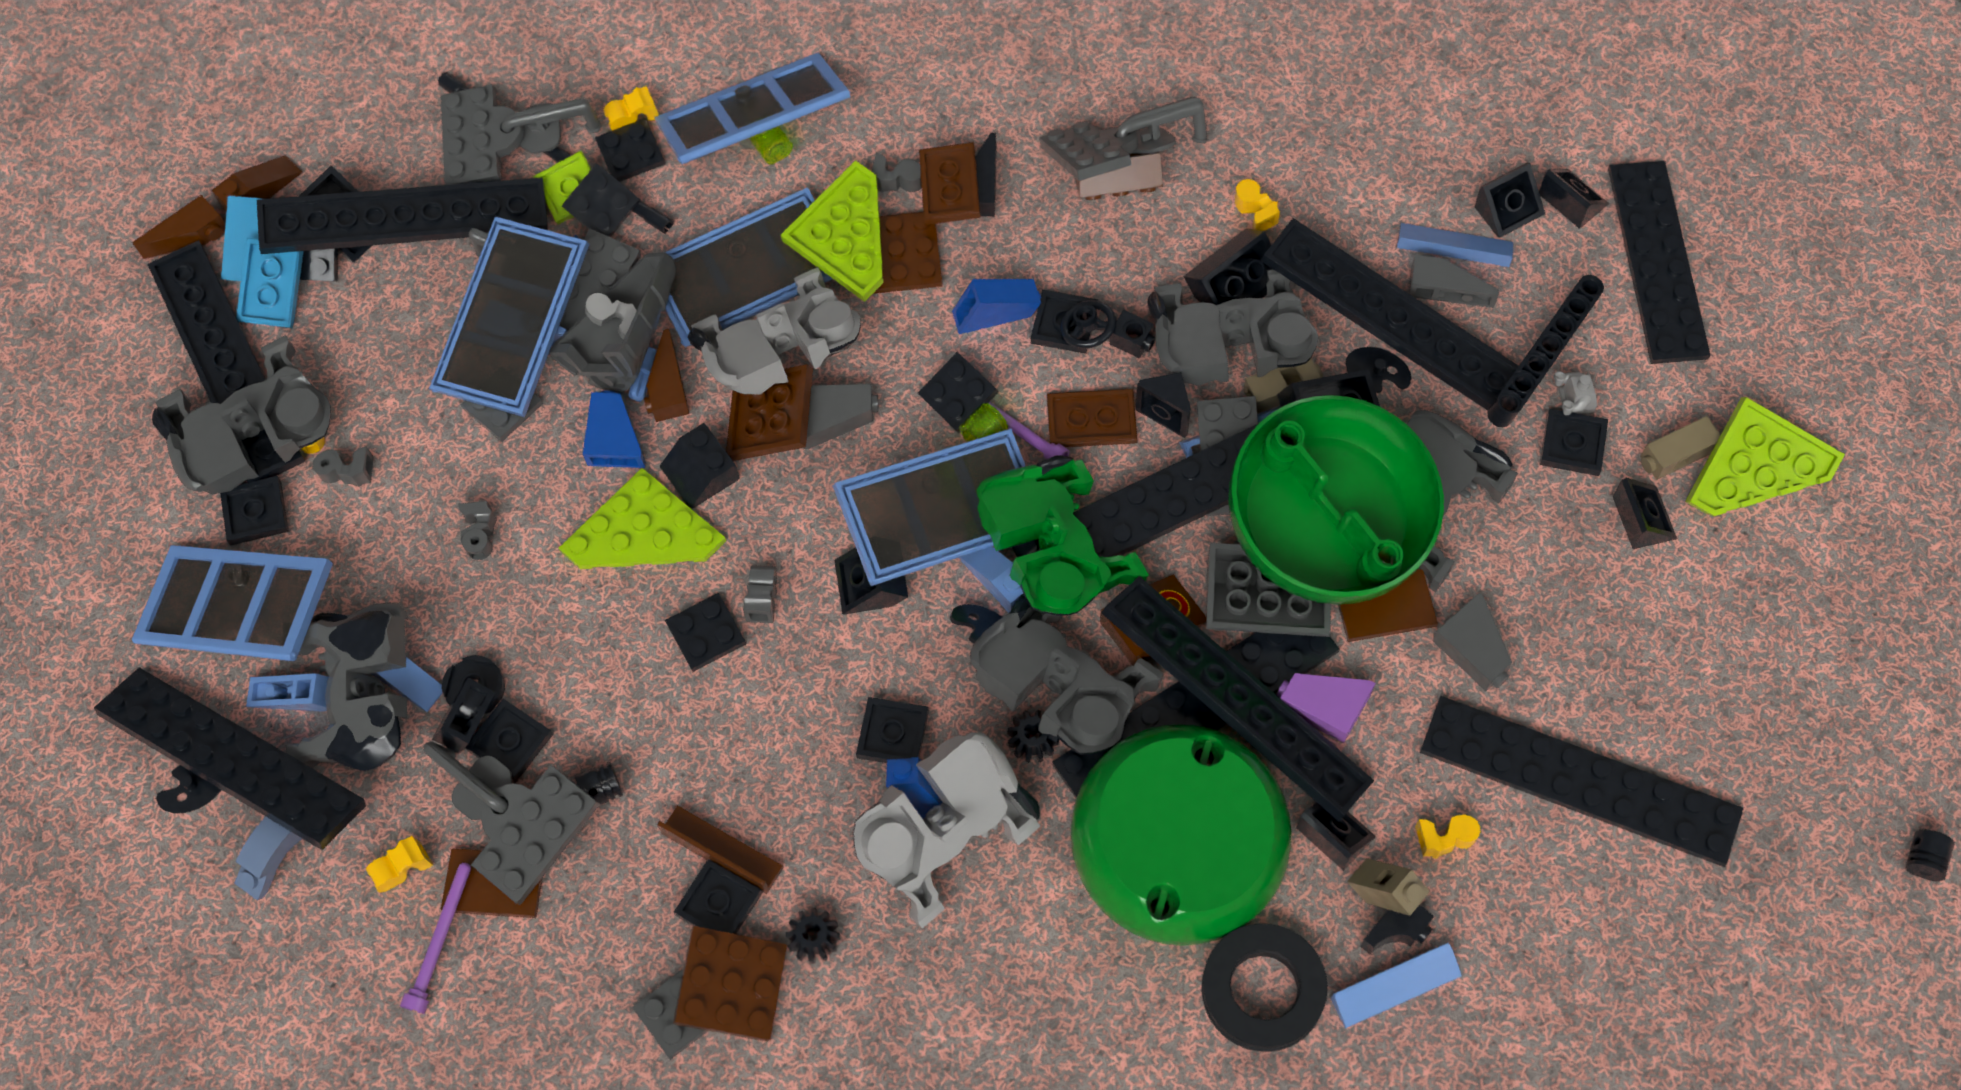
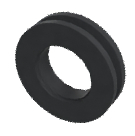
M1259 923L1238 928L1217 943L1205 965L1201 992L1204 1008L1209 1019L1225 1038L1245 1049L1258 1052H1273L1297 1044L1312 1031L1324 1010L1327 1000L1328 983L1325 968L1319 955L1303 937L1279 925ZM1259 956L1274 958L1286 965L1293 974L1297 986L1296 1001L1292 1008L1281 1017L1269 1020L1254 1018L1242 1011L1235 1002L1230 987L1232 975L1236 968L1247 959Z

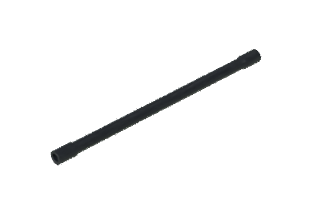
M448 72L441 74L438 79V85L449 93L470 89L465 83ZM559 146L551 151L543 152L558 163L572 156ZM642 201L632 211L663 234L668 231L665 226L670 229L674 224L671 218Z

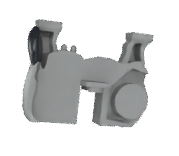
M817 267L794 278L800 297L798 300L785 304L780 303L757 314L756 320L742 321L722 330L716 314L691 325L692 329H690L688 339L691 345L702 351L707 370L715 380L742 394L761 395L774 384L788 382L781 359L778 357L779 354L799 346L814 369L822 365L827 357L847 350L855 342L860 333L861 318L856 311L850 309L848 304L836 298L833 289L825 287L821 271Z
M972 732L966 736L957 735L941 743L928 758L916 764L943 802L941 805L931 808L926 813L924 819L921 818L906 795L891 785L887 788L880 801L864 811L854 823L853 843L856 858L862 867L880 876L909 897L911 902L909 917L921 928H924L945 909L938 900V892L933 886L931 872L958 855L971 836L981 835L983 838H987L989 835L988 831L991 829L996 830L998 823L1002 820L1004 834L1007 839L1016 845H1020L1040 827L1037 822L1040 817L1038 801L1019 785L1005 754L993 739L984 733Z

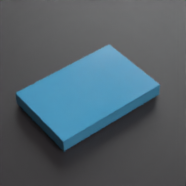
M228 196L222 280L241 281L246 238L259 239L257 200L259 198Z
M246 238L236 314L238 322L293 328L303 251L261 254L259 239Z

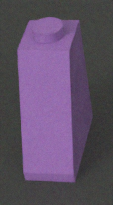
M1295 673L1290 682L1284 680L1277 696L1311 726L1344 743L1370 698L1376 683L1370 680Z

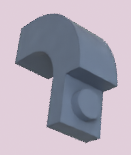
M265 817L251 833L236 859V863L241 865L234 884L256 900L264 898L268 893L280 862L302 838Z

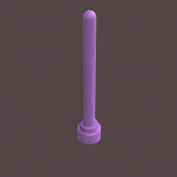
M991 402L982 409L989 416L1041 451L1045 459L1056 455L1069 456L1070 451L1060 443L1057 445L1055 443H1048Z
M461 863L458 866L413 989H409L408 994L404 993L400 1004L402 1008L425 1014L429 1003L426 1000L428 996L426 990L471 871L468 863Z

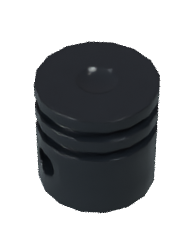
M610 761L606 763L607 766L605 767L602 764L599 765V769L594 767L574 775L577 785L598 801L600 805L608 802L610 797L612 800L616 799L615 795L623 796L618 778Z
M1922 829L1915 831L1905 866L1906 871L1929 881L1945 880L1955 844L1954 840L1934 830Z

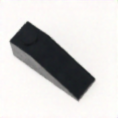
M990 133L976 155L981 217H995L996 133Z

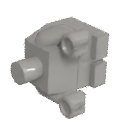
M1555 372L1553 376L1555 385L1561 386L1565 384L1563 388H1559L1564 415H1570L1571 413H1593L1597 407V399L1591 375H1584L1581 372Z

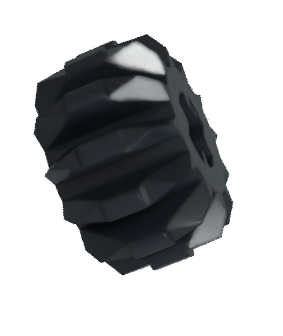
M1039 709L1035 712V717H1030V713L1025 710L1023 712L1024 720L1014 717V727H1009L1007 730V734L1011 737L1008 740V746L1015 748L1014 755L1016 757L1026 753L1025 761L1027 763L1031 762L1032 755H1036L1037 760L1042 762L1043 752L1052 756L1054 754L1052 746L1059 745V739L1051 734H1042L1038 731L1041 722V711ZM1028 733L1032 735L1039 733V738L1032 737L1028 739Z
M816 908L811 909L810 916L806 917L804 911H800L798 914L801 921L798 922L791 919L789 924L794 930H789L785 933L786 938L791 940L788 945L790 952L797 951L796 957L799 961H802L808 953L810 964L815 963L816 954H820L821 959L826 961L828 957L825 950L836 952L837 947L833 942L841 939L840 933L834 931L838 927L837 921H829L830 915L827 911H824L818 917ZM814 930L818 936V939L815 941H811L808 932Z

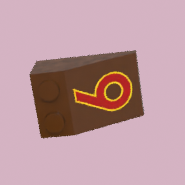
M1174 574L1149 584L1197 627H1201L1206 623V615ZM1101 609V625L1131 665L1134 666L1139 658L1145 661L1150 660L1152 657L1101 613L1103 611Z

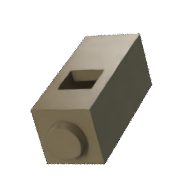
M1310 359L1306 364L1300 366L1276 368L1263 377H1257V374L1245 378L1243 391L1246 397H1256L1258 414L1279 406L1277 394L1291 383L1322 378L1323 374L1320 366L1317 363L1314 364L1312 359Z
M1705 416L1647 444L1640 456L1641 464L1647 473H1652L1656 480L1710 455L1720 437V433L1708 416Z
M1368 858L1347 881L1367 904L1406 915H1411L1430 892L1412 869Z

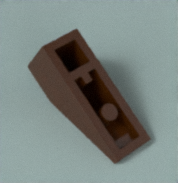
M284 155L233 173L211 191L221 207L227 212L228 196L270 199L303 172Z
M201 194L137 238L132 244L142 258L147 259L172 253L198 240L202 245L215 241L223 235L226 224Z
M669 329L663 330L646 385L649 396L644 397L647 413H653L656 422L690 414Z

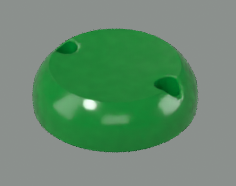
M1329 395L1300 399L1284 405L1268 415L1255 427L1247 437L1234 462L1229 483L1228 505L1234 533L1241 548L1255 567L1274 584L1289 593L1307 600L1327 604H1353L1368 601L1388 593L1405 582L1423 564L1436 543L1441 529L1444 513V494L1437 466L1429 450L1407 424L1394 414L1367 401L1345 396Z
M1175 724L1149 728L1127 737L1105 753L1094 765L1082 783L1075 801L1071 822V846L1076 870L1082 884L1104 914L1117 925L1149 941L1166 945L1187 946L1204 944L1224 938L1230 932L1249 924L1265 909L1276 894L1285 875L1291 850L1292 830L1290 814L1280 786L1268 767L1256 754L1230 736L1213 729L1195 725ZM1202 752L1200 761L1198 762L1195 759V756ZM1208 757H1209L1210 762H1211L1210 765H1206V764H1207V761H1208ZM1158 900L1155 913L1153 914L1150 906ZM1164 906H1166L1167 914L1162 916Z

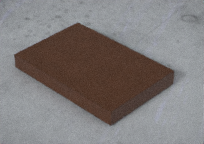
M974 142L919 149L925 225L981 218Z
M1133 389L1047 393L1050 444L1055 443L1057 445L1060 443L1064 447L1137 444Z
M1418 569L1405 582L1384 595L1359 603L1338 604L1347 642L1434 628L1438 625L1424 571Z
M451 848L441 911L458 866L461 863H468L471 871L455 913L523 918L537 917L542 879L521 905L516 904L471 866L482 850Z

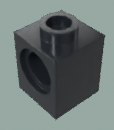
M1123 310L1117 319L1116 328L1110 337L1109 344L1140 359L1144 351L1150 352L1155 343L1156 337L1153 336L1154 324ZM1131 334H1136V335H1138V336H1140V337H1138V338H1131V337H1129V335H1131Z

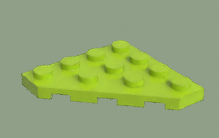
M855 160L780 236L785 244L864 302L883 284L878 184L876 174Z
M1741 397L1685 502L1710 516L1721 515L1727 511L1763 502L1766 499L1783 496L1802 490L1805 487L1831 481L1845 454L1753 400Z
M641 468L558 549L579 569L608 566L610 568L627 567L640 564H674L687 561L705 562L726 542V538Z

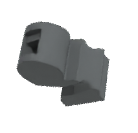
M876 152L872 172L876 174L878 189L881 192L897 191L899 187H902L907 192H917L922 188L920 163L911 159H903L892 171H888L887 159L882 154Z
M367 446L358 448L353 452L351 464L346 465L337 450H328L318 454L314 458L312 465L314 471L325 483H335L341 479L344 484L360 487L365 483H371L374 456Z
M487 501L458 503L459 510L465 520L470 524L475 523L461 531L462 546L470 558L483 560L492 552L493 547L488 536L493 535L497 519Z
M751 566L747 585L748 594L745 596L743 608L746 622H774L772 596L777 594L776 566Z

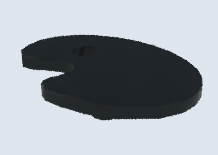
M1363 347L1353 350L1346 358L1345 365L1348 373L1369 369L1376 393L1382 392V381L1386 379L1402 390L1407 389L1411 383V372L1403 360L1389 351L1375 347ZM1394 367L1397 370V373L1391 374L1388 372L1387 368Z
M971 604L959 605L950 614V620L953 624L968 626L974 630L969 636V640L972 643H975L985 630L1002 618L1001 615L990 609ZM969 616L975 617L977 620H973Z
M179 765L172 771V776L180 782L179 786L172 790L159 792L156 801L160 808L166 812L182 814L197 810L208 804L221 792V789ZM182 793L187 794L186 800L182 802L177 801L178 795Z

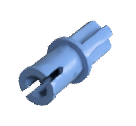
M648 347L640 373L628 393L629 398L636 402H641L647 393L646 385L657 352L652 347Z

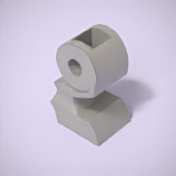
M600 292L590 295L585 306L587 317L597 325L602 326L615 317L621 319L622 323L619 325L618 332L623 340L637 311L632 303H623L616 300L612 304L609 297Z

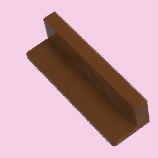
M678 805L666 823L659 821L657 824L662 835L702 858L710 859L758 887L765 894H768L783 870V865Z

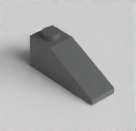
M1428 254L1414 256L1409 285V294L1413 297L1490 308L1495 307L1499 295L1497 288L1444 258Z

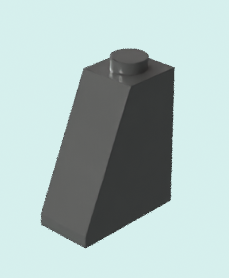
M871 384L812 385L806 448L803 449L813 448L873 422V412H878V395H873Z
M1478 593L1436 631L1432 641L1482 689L1487 691L1491 686L1499 688L1509 678L1510 675L1507 671L1512 661L1485 598Z

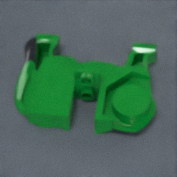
M1056 455L1035 465L1010 469L987 477L980 482L976 489L979 499L978 512L981 523L992 538L996 551L1039 539L1042 550L1015 558L1009 576L1020 585L1024 597L1031 608L1046 614L1059 616L1076 614L1086 607L1099 593L1109 591L1119 584L1130 585L1139 576L1146 581L1149 575L1136 552L1129 553L1127 556L1099 557L1095 552L1092 538L1086 527L1073 515L1074 510L1079 509V504L1073 503L1074 495L1070 493L1081 496L1089 495L1094 482L1081 459L1075 461L1072 457Z

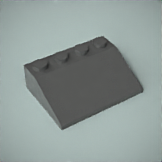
M1210 543L1207 564L1206 629L1330 637L1331 604L1307 600L1277 586L1255 567L1240 544Z

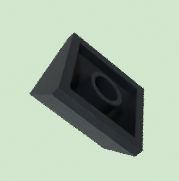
M1528 162L1481 186L1474 206L1498 238L1546 214L1531 164Z
M1548 169L1539 190L1540 196L1579 229L1609 205L1604 198L1569 169Z
M1182 373L1140 380L1137 384L1136 411L1185 438L1188 435L1191 407Z
M1627 477L1622 479L1613 495V500L1632 549L1676 540L1677 536L1657 486Z
M1315 803L1301 814L1296 827L1343 871L1376 838L1371 831L1349 812L1340 821H1337L1318 803Z

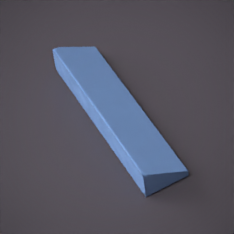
M1405 223L1400 225L1397 248L1505 267H1509L1512 261L1513 242Z
M1446 943L1334 993L1331 1001L1346 1029L1461 977L1462 974L1451 945Z

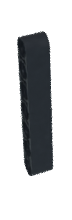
M1584 275L1568 295L1489 407L1487 416L1493 425L1507 427L1521 411L1603 293L1604 285L1598 277Z

